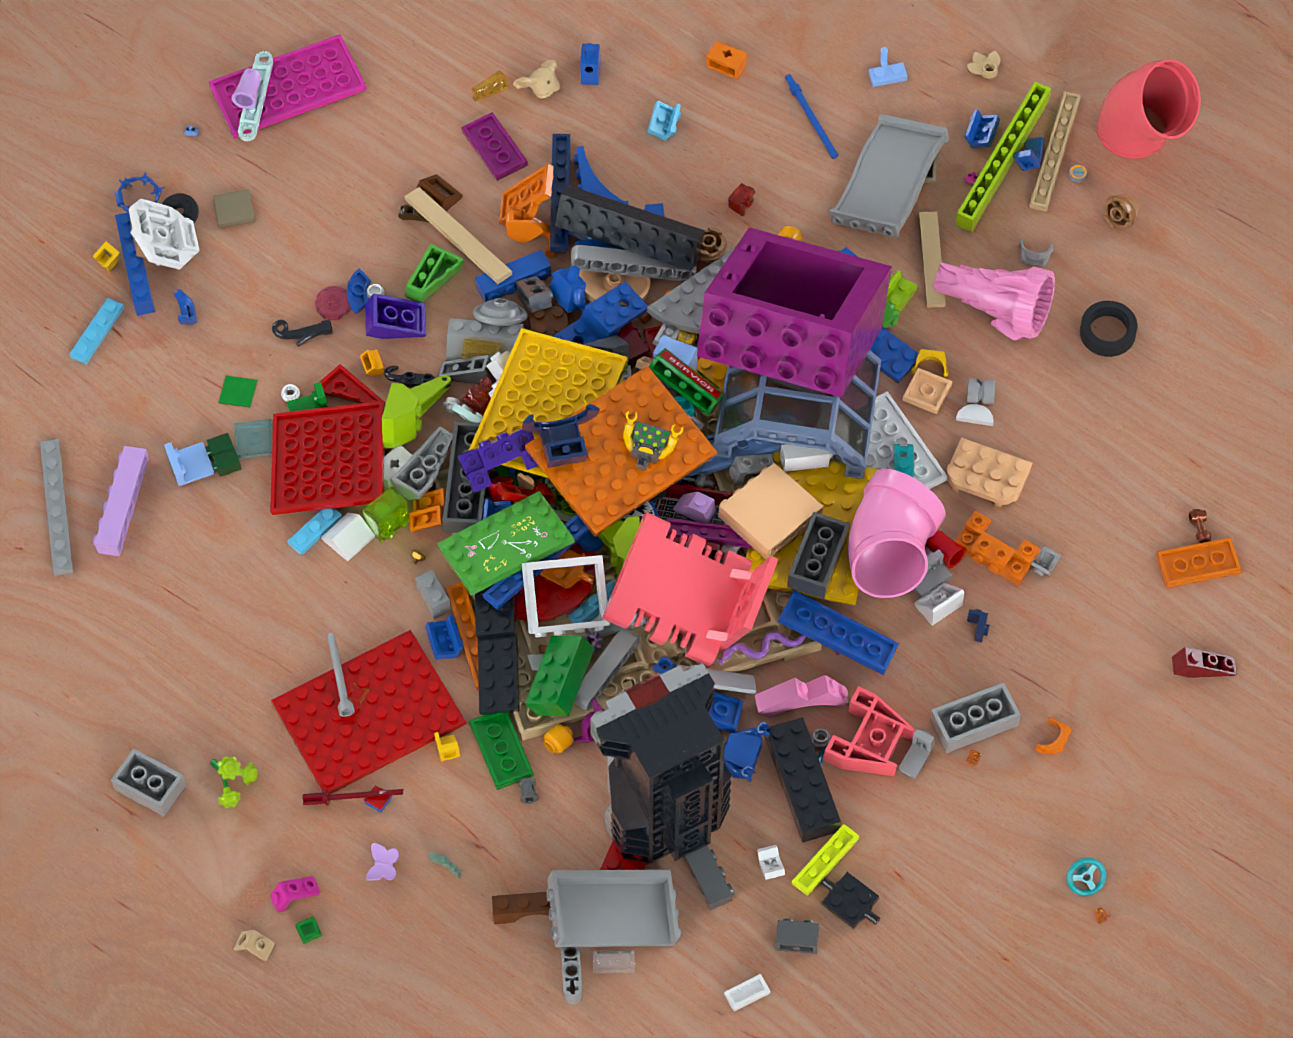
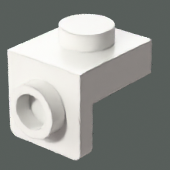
M777 845L757 850L759 865L765 880L785 875Z

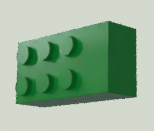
M551 636L525 704L537 716H569L595 648L583 636Z

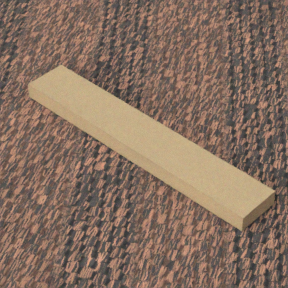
M937 211L919 212L927 308L945 307V294L933 289L935 276L942 262Z

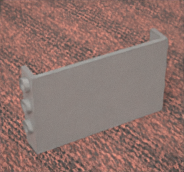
M552 870L547 878L549 888L547 890V901H550L551 906L549 909V920H552L553 924L551 938L555 941V947L674 946L681 937V927L677 923L679 911L675 907L676 890L672 885L671 870Z

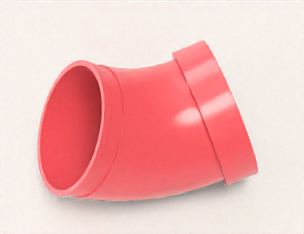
M1168 59L1149 62L1119 79L1109 90L1101 106L1097 131L1102 144L1118 156L1132 159L1144 158L1156 153L1164 145L1166 139L1179 138L1188 133L1198 118L1201 104L1200 90L1194 74L1183 63ZM1143 106L1150 108L1161 118L1165 128L1162 133H1159L1151 126Z

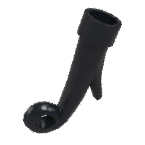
M330 319L288 331V323L285 320H277L272 325V332L280 339L301 338L296 343L297 346L316 336L333 334ZM279 326H284L282 331L278 330Z

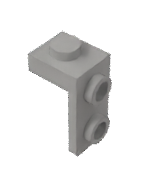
M761 454L735 457L729 468L730 478H733L734 485H742L746 474L760 473L765 467L771 466L774 463L772 455Z
M916 729L913 734L912 745L899 765L898 771L915 779L934 747L935 737L925 730Z

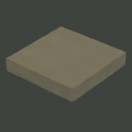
M249 189L213 195L219 228L255 222Z

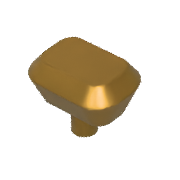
M416 549L412 550V556L415 557L412 562L415 564L417 560L422 562L426 559L424 554Z

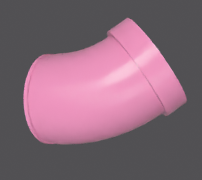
M892 469L876 471L864 488V497L851 525L848 556L852 577L856 586L870 596L878 598L898 597L912 591L922 582L928 570V559L925 551L926 541L936 533L946 516L944 506L938 497L924 484L905 473Z

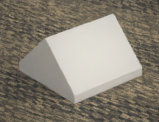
M347 513L322 535L321 539L346 561H349L375 535L360 514Z
M943 583L914 602V605L933 626L963 606L964 591L961 588Z

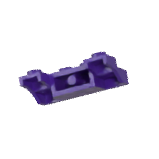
M522 428L510 434L503 432L496 436L497 439L491 442L489 439L478 443L479 447L457 455L473 492L492 485L487 470L521 456L526 470L538 466L525 449V445L534 440L532 432L524 431Z

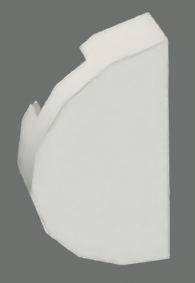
M969 404L958 411L956 421L993 426V415L985 406Z

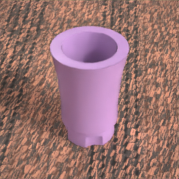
M247 68L242 74L240 82L232 95V101L238 107L243 109L255 107L261 79L258 70Z

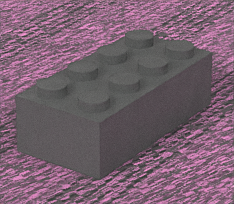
M813 512L788 575L787 587L822 599L825 598L849 536L850 523Z

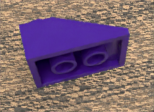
M375 293L365 303L366 336L380 339L426 336L425 303Z

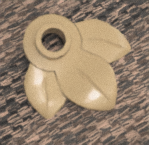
M996 51L991 52L988 57L975 52L973 63L967 64V68L973 74L991 79L997 76V67L1000 65L1001 59Z

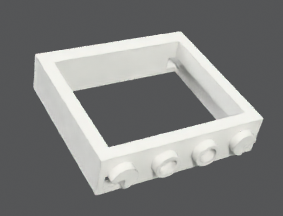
M602 555L522 563L529 634H535V637H545L547 632H554V635H564L566 630H573V633L585 632V628H592V631L604 630V626H610L609 621L602 619L607 607ZM595 564L600 621L538 627L533 570Z

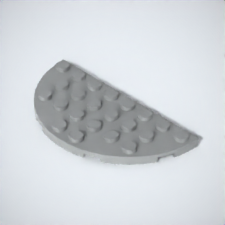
M735 248L648 306L647 312L664 324L667 322L678 327V330L699 334L705 291Z

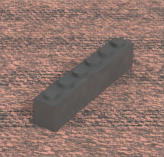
M706 845L684 856L685 861H688L692 869L693 877L697 879L700 885L702 895H705L710 910L732 901V895H734L733 888L730 883H726L723 868L717 866L715 862L717 858L713 849L709 850Z

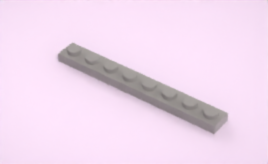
M59 439L40 442L53 573L54 576L74 573L60 442Z

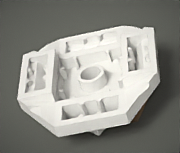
M140 199L129 208L130 233L133 236L138 257L146 258L149 262L156 263L157 266L164 265L180 270L200 251L193 221L187 217L184 218L172 207Z

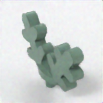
M435 852L428 855L432 863L444 865L445 868L449 869L450 873H453L457 878L460 877L461 870L457 868V865L451 863L446 856L438 855Z

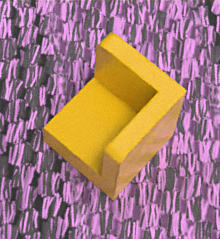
M438 732L434 733L441 761L460 757L455 735L439 738Z

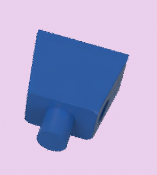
M582 44L580 59L581 84L599 85L601 64L599 44ZM592 67L593 71L588 72L587 68Z

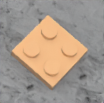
M918 368L903 395V401L937 414L952 387L953 381Z

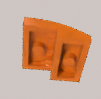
M445 488L427 492L420 499L413 500V512L409 513L410 532L443 524Z

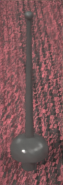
M706 473L699 474L696 479L687 476L682 478L683 480L694 482L695 487L698 488L706 487L712 489L714 482L706 480Z

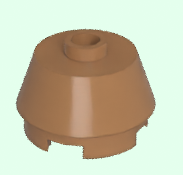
M1130 194L1112 195L1103 205L1105 207V215H1103L1105 221L1111 227L1116 226L1121 228V230L1131 227L1140 211L1137 200Z
M714 227L705 229L699 261L702 263L711 264L725 253L727 241L719 229Z

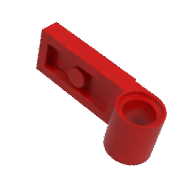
M500 481L496 486L500 497L506 501L513 500L519 502L538 491L541 492L550 506L555 501L553 493L545 483L537 484L533 490Z

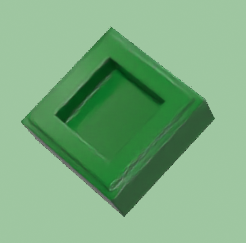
M314 916L295 924L303 944L322 936Z

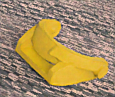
M925 349L919 351L915 368H912L913 375H915L917 366L921 362L935 360L943 366L944 378L948 377L949 371L947 370L944 351Z

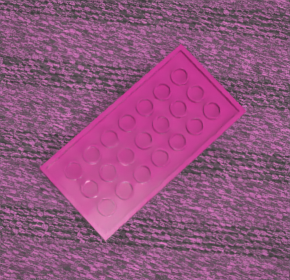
M341 34L273 58V66L258 130L367 90ZM245 69L208 82L233 138L239 137L238 128L243 108L233 103L232 95ZM245 130L243 133H244V134H248V133H250V132H252V131H251V130Z

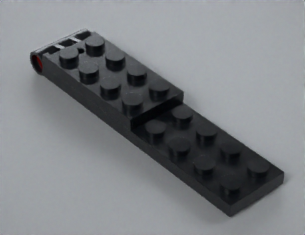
M493 585L475 594L476 637L478 638L479 713L481 715L520 711L517 596L515 594L497 610L483 598V594Z

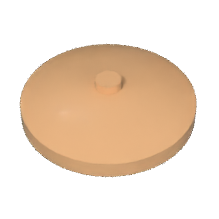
M580 270L579 276L586 282L585 298L590 302H593L625 281L643 301L647 297L650 288L649 277ZM619 302L622 307H628L626 303Z

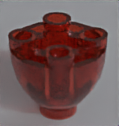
M488 375L484 376L477 386H472L466 392L467 394L461 401L473 411L484 414L491 400L489 392L493 389L492 385L494 382Z

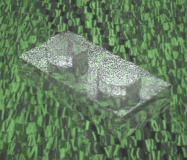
M635 950L593 951L594 973H635Z

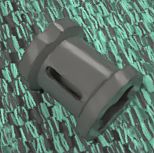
M534 778L521 779L518 782L522 792L521 802L531 804L538 801L539 796L535 790L536 780Z

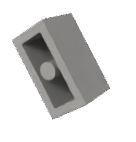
M433 570L415 578L417 590L434 619L451 611L450 600Z

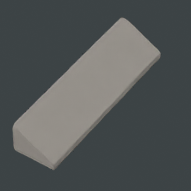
M680 665L684 672L686 671V669H687L688 667H690V666ZM707 669L715 683L714 688L756 693L753 675Z

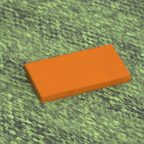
M1231 537L1156 552V558L1166 588L1242 573Z

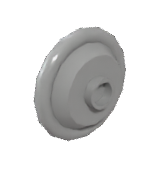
M497 298L475 307L473 316L476 320L485 324L511 326L524 322L528 317V313L523 307L513 301Z

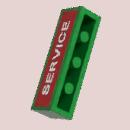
M666 348L657 354L649 366L656 376L707 415L716 408L725 395Z

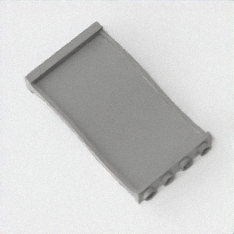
M880 114L878 124L869 136L842 197L834 209L829 210L832 223L898 238L899 231L905 224L917 201L936 155L943 144L947 145L949 141L947 128Z

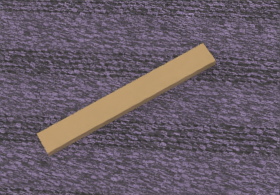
M1063 92L1029 208L1045 212L1048 210L1081 100L1080 94Z
M420 187L405 196V201L497 284H500L512 275V271Z

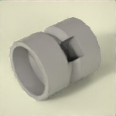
M968 378L967 403L982 401L983 404H994L995 380L984 379L983 382H980L979 379Z

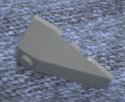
M439 427L391 478L395 492L408 500L420 499L430 489L452 444V433Z

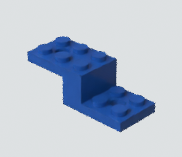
M625 281L586 305L579 320L553 335V337L571 342L579 340L582 345H585L586 343L618 335L622 327L646 313L648 305ZM619 302L626 303L628 307H622Z

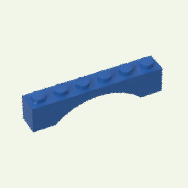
M127 212L115 215L136 314L139 316L153 313L155 308L144 260L136 255L133 236L130 233V214Z

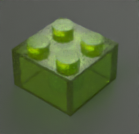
M390 487L363 509L365 523L381 543L385 539L391 538L395 531L400 527H405L409 522L407 500L393 487Z

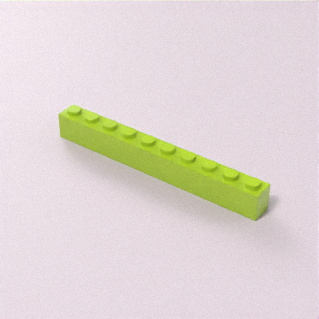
M1034 82L958 210L955 226L973 232L1013 164L1015 152H1020L1049 103L1050 87Z

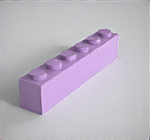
M124 446L123 452L119 453V465L113 473V485L109 486V498L103 506V518L99 519V531L93 539V545H95L97 552L100 554L119 557L121 555L149 461L146 449Z

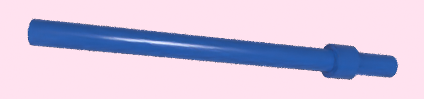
M791 74L786 75L785 80L790 86V92L797 98L831 158H837L838 154L801 93V87L799 84H796Z

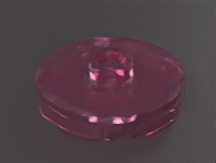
M327 287L322 289L316 296V311L324 319L339 320L351 310L346 290L342 287Z

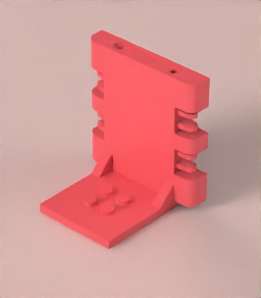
M646 512L641 519L602 619L627 629L635 613L637 616L634 626L638 627L642 622V618L645 617L648 619L645 631L649 632L655 622L649 637L650 641L662 646L667 641L671 630H673L669 642L674 643L678 633L684 635L680 646L684 649L691 638L685 657L709 667L714 662L718 651L724 652V650L751 631L778 559L771 556L752 572L749 571L752 565L751 560L727 550L721 563H719L723 553L720 550L716 552L714 560L708 558L712 547L707 545L702 555L706 539L692 533L684 547L687 535L683 534L679 539V543L673 541L676 536V530L672 529L668 538H666L671 523Z

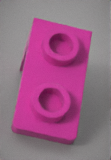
M311 876L279 882L270 894V897L277 912H283L292 900L317 896L321 891L314 877Z

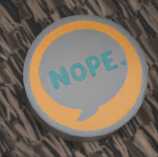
M1080 164L1073 165L1069 170V178L1076 183L1085 181L1088 173L1087 168Z

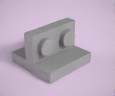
M929 548L925 550L928 559V570L922 582L913 589L920 598L952 579V574L943 565L944 555L940 550L934 553Z

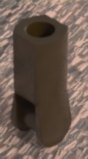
M401 205L400 209L402 211L398 215L400 219L429 222L412 206Z

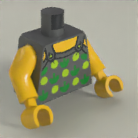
M629 410L625 413L628 421L625 423L623 439L626 448L631 451L630 456L637 459L636 467L638 469L646 470L648 463L657 464L658 460L665 459L673 452L678 441L677 436L684 431L683 426L680 432L674 430L676 424L672 426L671 431L635 421L637 419L636 411L632 419L628 418Z

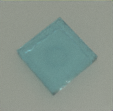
M272 419L234 423L238 459L272 455Z

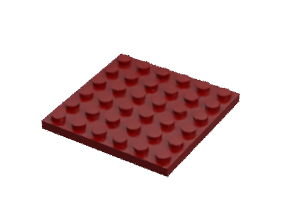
M376 401L273 414L271 514L279 515L383 503L384 444L382 416L385 409L384 402Z

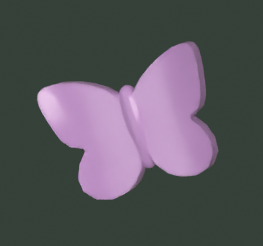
M372 843L371 851L375 862L374 866L366 874V880L375 881L382 879V877L386 880L395 879L396 871L393 864L398 861L399 852L394 848L386 851L384 846Z

